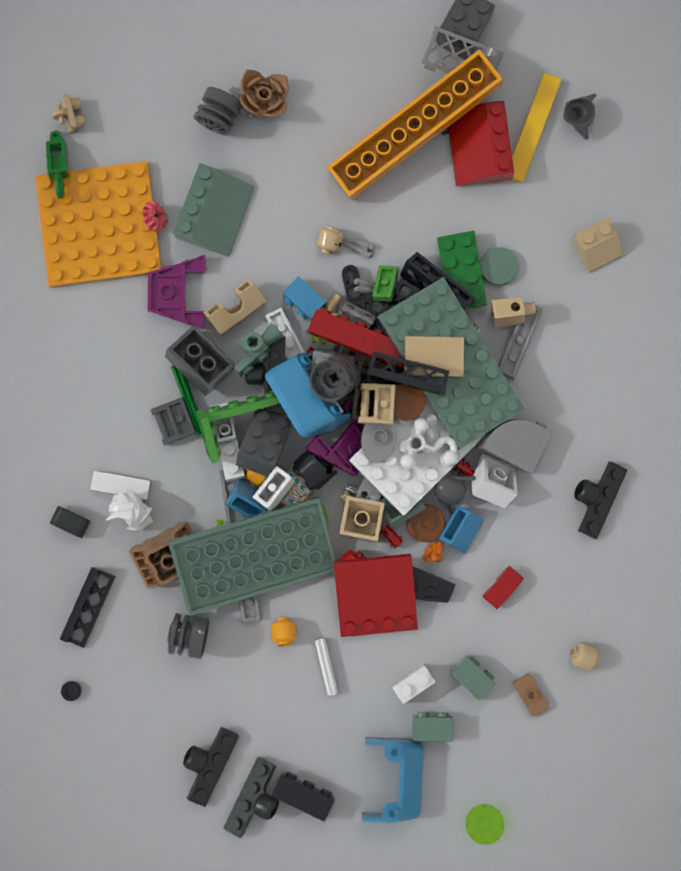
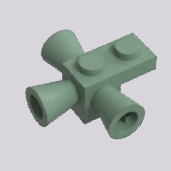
M271 323L261 336L252 331L246 334L244 339L239 342L240 348L247 355L234 366L235 371L240 377L252 372L253 366L258 362H264L269 356L268 346L284 338L275 325Z

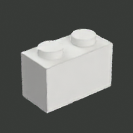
M276 466L254 494L253 498L267 510L272 511L281 502L295 481Z
M423 664L392 685V688L401 702L405 704L434 684L435 680Z

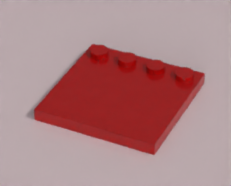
M411 554L333 561L341 637L418 629Z

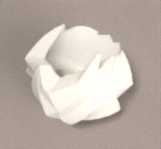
M128 489L124 494L120 492L118 495L113 496L108 508V512L111 515L106 521L115 518L124 519L129 525L126 527L128 530H142L153 522L150 516L152 508L144 504L140 496L134 494L131 490Z

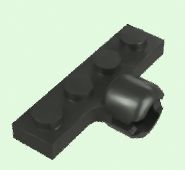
M286 336L268 346L270 352L267 359L262 363L258 362L255 364L252 372L245 375L247 384L264 387V395L268 391H273L265 378V374L271 368L285 361ZM281 404L264 408L265 411L271 413H283Z
M609 461L598 484L586 479L578 483L574 491V497L587 506L586 514L578 529L579 532L597 540L627 473V469Z
M220 727L209 750H204L197 746H191L188 749L183 764L186 769L197 773V777L187 796L189 801L206 807L240 736L239 734Z
M257 757L223 829L238 838H242L254 814L265 820H270L275 815L279 801L266 792V787L276 765L261 757Z

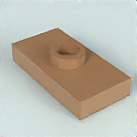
M530 673L512 682L532 717L549 708Z

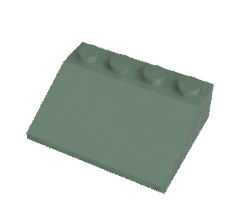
M199 163L173 232L175 238L229 257L254 186L219 169Z

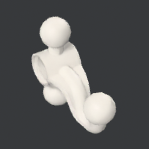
M418 418L414 422V435L406 438L404 442L405 449L408 452L402 456L401 466L404 469H412L416 463L414 458L416 452L422 450L427 453H434L444 444L450 446V450L446 451L443 455L445 464L450 466L456 464L458 461V447L453 438L444 436L439 438L433 445L425 444L426 442L422 434L429 429V423L425 418ZM413 438L419 442L417 449L411 446Z

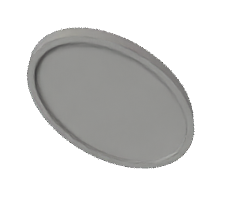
M395 420L393 425L365 424L361 436V446L365 457L374 463L386 460L394 450L397 441Z

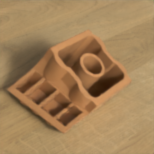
M187 521L179 522L175 527L167 528L162 533L146 539L142 544H137L129 550L147 588L156 587L160 584L163 586L178 578L168 541L193 534Z

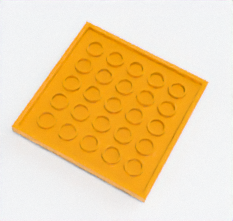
M148 161L69 171V178H63L65 191L63 199L57 198L55 180H50L48 174L35 176L48 285L50 288L147 275L149 272L162 268L157 232L152 231L143 219L145 204L153 201Z

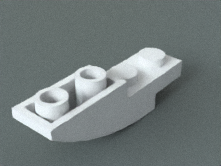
M222 403V404H217V405H220V407H223V406H227L228 404H227V403ZM233 416L214 421L226 482L245 478L243 468L236 466L237 454L240 448Z

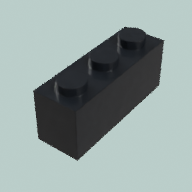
M289 771L281 773L271 795L325 822L335 801L331 791L324 788L319 790L314 787V783L308 780L302 782L297 779V775Z

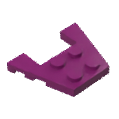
M201 255L173 266L170 265L149 272L148 312L190 326L195 325L199 329H205L204 311H185L186 273H206V256Z
M351 396L341 405L345 414L351 413ZM350 419L352 423L331 447L319 435L315 436L305 447L307 451L350 476H357L359 471L349 460L362 448L361 436L365 424L358 423V419Z

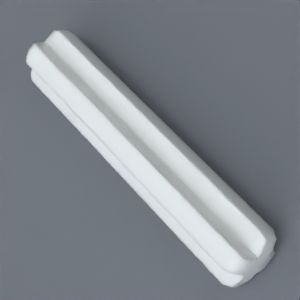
M324 638L317 639L315 644L328 696L338 694L326 640Z

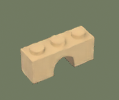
M250 279L234 289L238 295V303L235 307L226 309L218 301L203 312L220 335L229 332L236 323L244 321L251 312L259 310L263 303L266 302L259 289Z

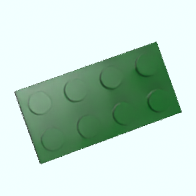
M475 231L437 237L442 271L475 297L474 302L467 309L487 306Z

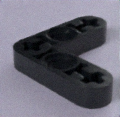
M345 266L342 270V279L347 302L359 306L361 309L366 308L365 304L368 303L370 313L378 316L380 311L375 312L371 306L374 302H380L383 308L385 302L373 301V298L365 300L362 293L358 297H351L349 290L359 285L352 283L347 286L346 283H350V278L345 276V274L348 273V270L355 272L353 281L356 278H360V275L355 266Z

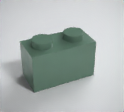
M465 655L450 673L480 701L496 684L492 681L495 677L487 670L483 672L478 667L480 663L473 656L468 658Z
M417 712V715H413V741L453 742V717L448 716L447 712H437V716H429V712Z

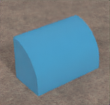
M239 479L232 489L226 505L246 517L269 511L253 498L258 490Z
M458 505L439 539L465 553L484 520Z

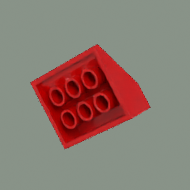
M504 100L476 105L448 127L456 186L512 180L514 176Z

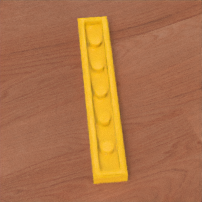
M547 73L543 74L512 157L514 166L512 180L523 183L562 80L559 77Z

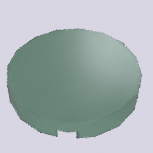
M501 247L488 250L480 261L482 277L490 284L500 286L509 283L514 278L518 268L514 254Z

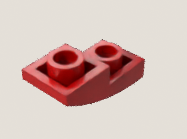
M509 565L496 578V582L483 594V598L498 609L516 590L524 577Z

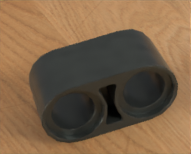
M57 506L50 524L79 538H83L91 521L63 507Z

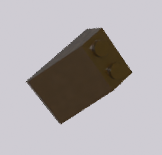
M360 360L354 362L359 376L355 388L351 390V419H358L361 416L362 391L360 390V384L394 385V383L369 377L367 373L370 362ZM375 363L374 368L383 369L388 364ZM394 365L392 368L396 372V366ZM370 391L368 417L374 415L375 391Z

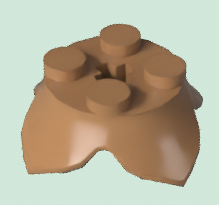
M246 69L241 80L242 95H240V103L243 108L255 115L257 119L284 114L287 109V103L284 99L289 89L287 76L272 74L265 78L256 70Z

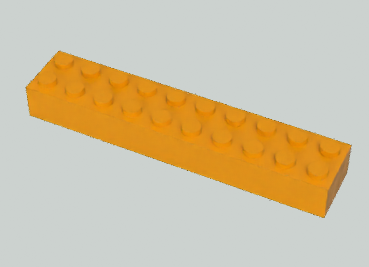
M479 49L327 166V169L350 200L353 201L503 85V78Z

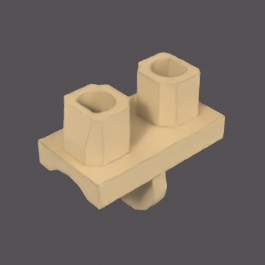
M64 94L61 105H56L57 111L52 113V117L59 120L60 125L66 122L68 133H74L75 129L85 125L84 116H74L73 112L81 109L80 98H70L69 94Z

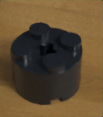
M307 450L294 461V466L292 467L293 472L297 476H301L305 480V485L312 491L314 489L320 490L337 474V470L333 471L332 469L333 465Z

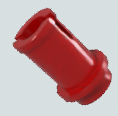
M389 524L384 526L379 532L391 544L390 547L393 546L394 549L403 542L402 536H398Z

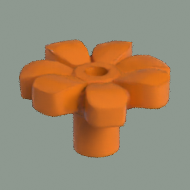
M434 542L431 547L427 545L424 549L426 552L423 554L424 561L426 563H429L431 560L433 562H441L444 558L441 555L443 553L441 549L443 544L441 542Z

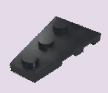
M412 566L415 599L448 603L456 584Z

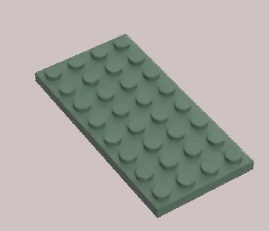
M444 277L377 317L402 359H405V336L464 337V377H448L445 396L423 391L446 431L457 444L458 450L524 410L520 400ZM414 376V378H417V379H420V378L423 377V376ZM430 376L433 383L442 385L444 377Z
M319 497L168 541L189 616L334 572L333 561H336Z

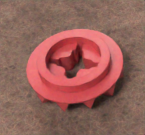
M153 201L145 204L143 219L152 231L158 232L166 228L165 223L168 220L165 215L167 213L163 211L164 206H160L159 202Z

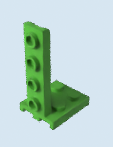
M268 391L261 397L257 395L249 396L246 398V401L239 402V400L227 403V406L220 407V405L212 406L208 411H196L206 453L211 463L219 462L218 455H221L219 444L213 438L216 437V431L212 422L280 404L273 391Z

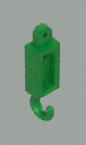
M52 131L50 133V141H46L47 172L50 180H55L57 198L63 199L65 196L63 178H69L67 145L59 131ZM61 150L60 155L55 156L52 151Z

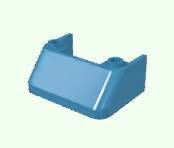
M313 352L297 354L271 368L265 374L268 384L295 429L305 438L333 433L351 419V413L341 414L337 404L325 402L312 391L310 376L307 372L311 369Z
M365 737L366 745H384L387 759L391 762H400L399 802L387 803L383 807L382 813L362 812V821L395 823L416 819L421 812L422 744L419 741H413V739Z

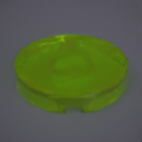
M478 805L472 808L466 816V831L476 843L483 845L492 844L499 840L504 831L503 816L492 805Z

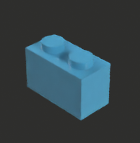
M299 276L283 292V297H285L283 301L288 306L297 308L299 310L297 312L298 315L304 320L309 319L311 321L315 310H320V308L326 306V301Z

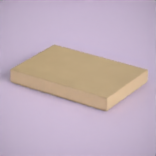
M405 336V359L449 370V377H464V337ZM416 368L411 371L413 376L426 375L422 368ZM437 372L431 377H444V374Z

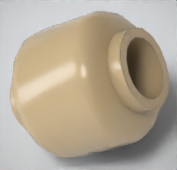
M326 226V228L320 230L316 242L317 246L321 248L320 252L331 255L332 252L340 250L344 238L343 234L340 233V229Z
M579 643L576 647H572L569 654L573 666L585 671L595 669L600 661L598 650L586 643Z

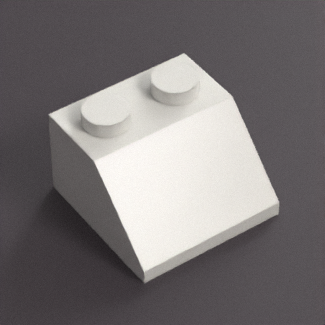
M483 453L473 475L476 479L471 481L472 495L505 509L518 495L515 467Z

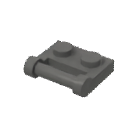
M182 397L151 409V413L155 415L161 431L164 446L196 434ZM166 410L175 435L172 436L169 434L162 412Z

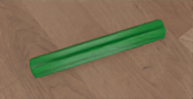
M172 365V372L196 435H202L196 414L198 408L187 379Z

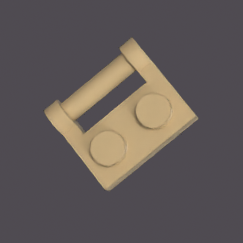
M360 384L362 400L361 416L358 417V423L393 425L396 386ZM370 391H375L374 417H368Z

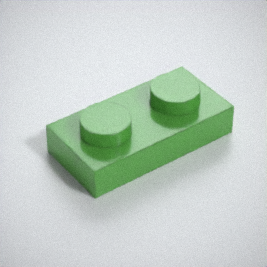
M379 265L372 295L373 301L392 302L399 272L398 266Z

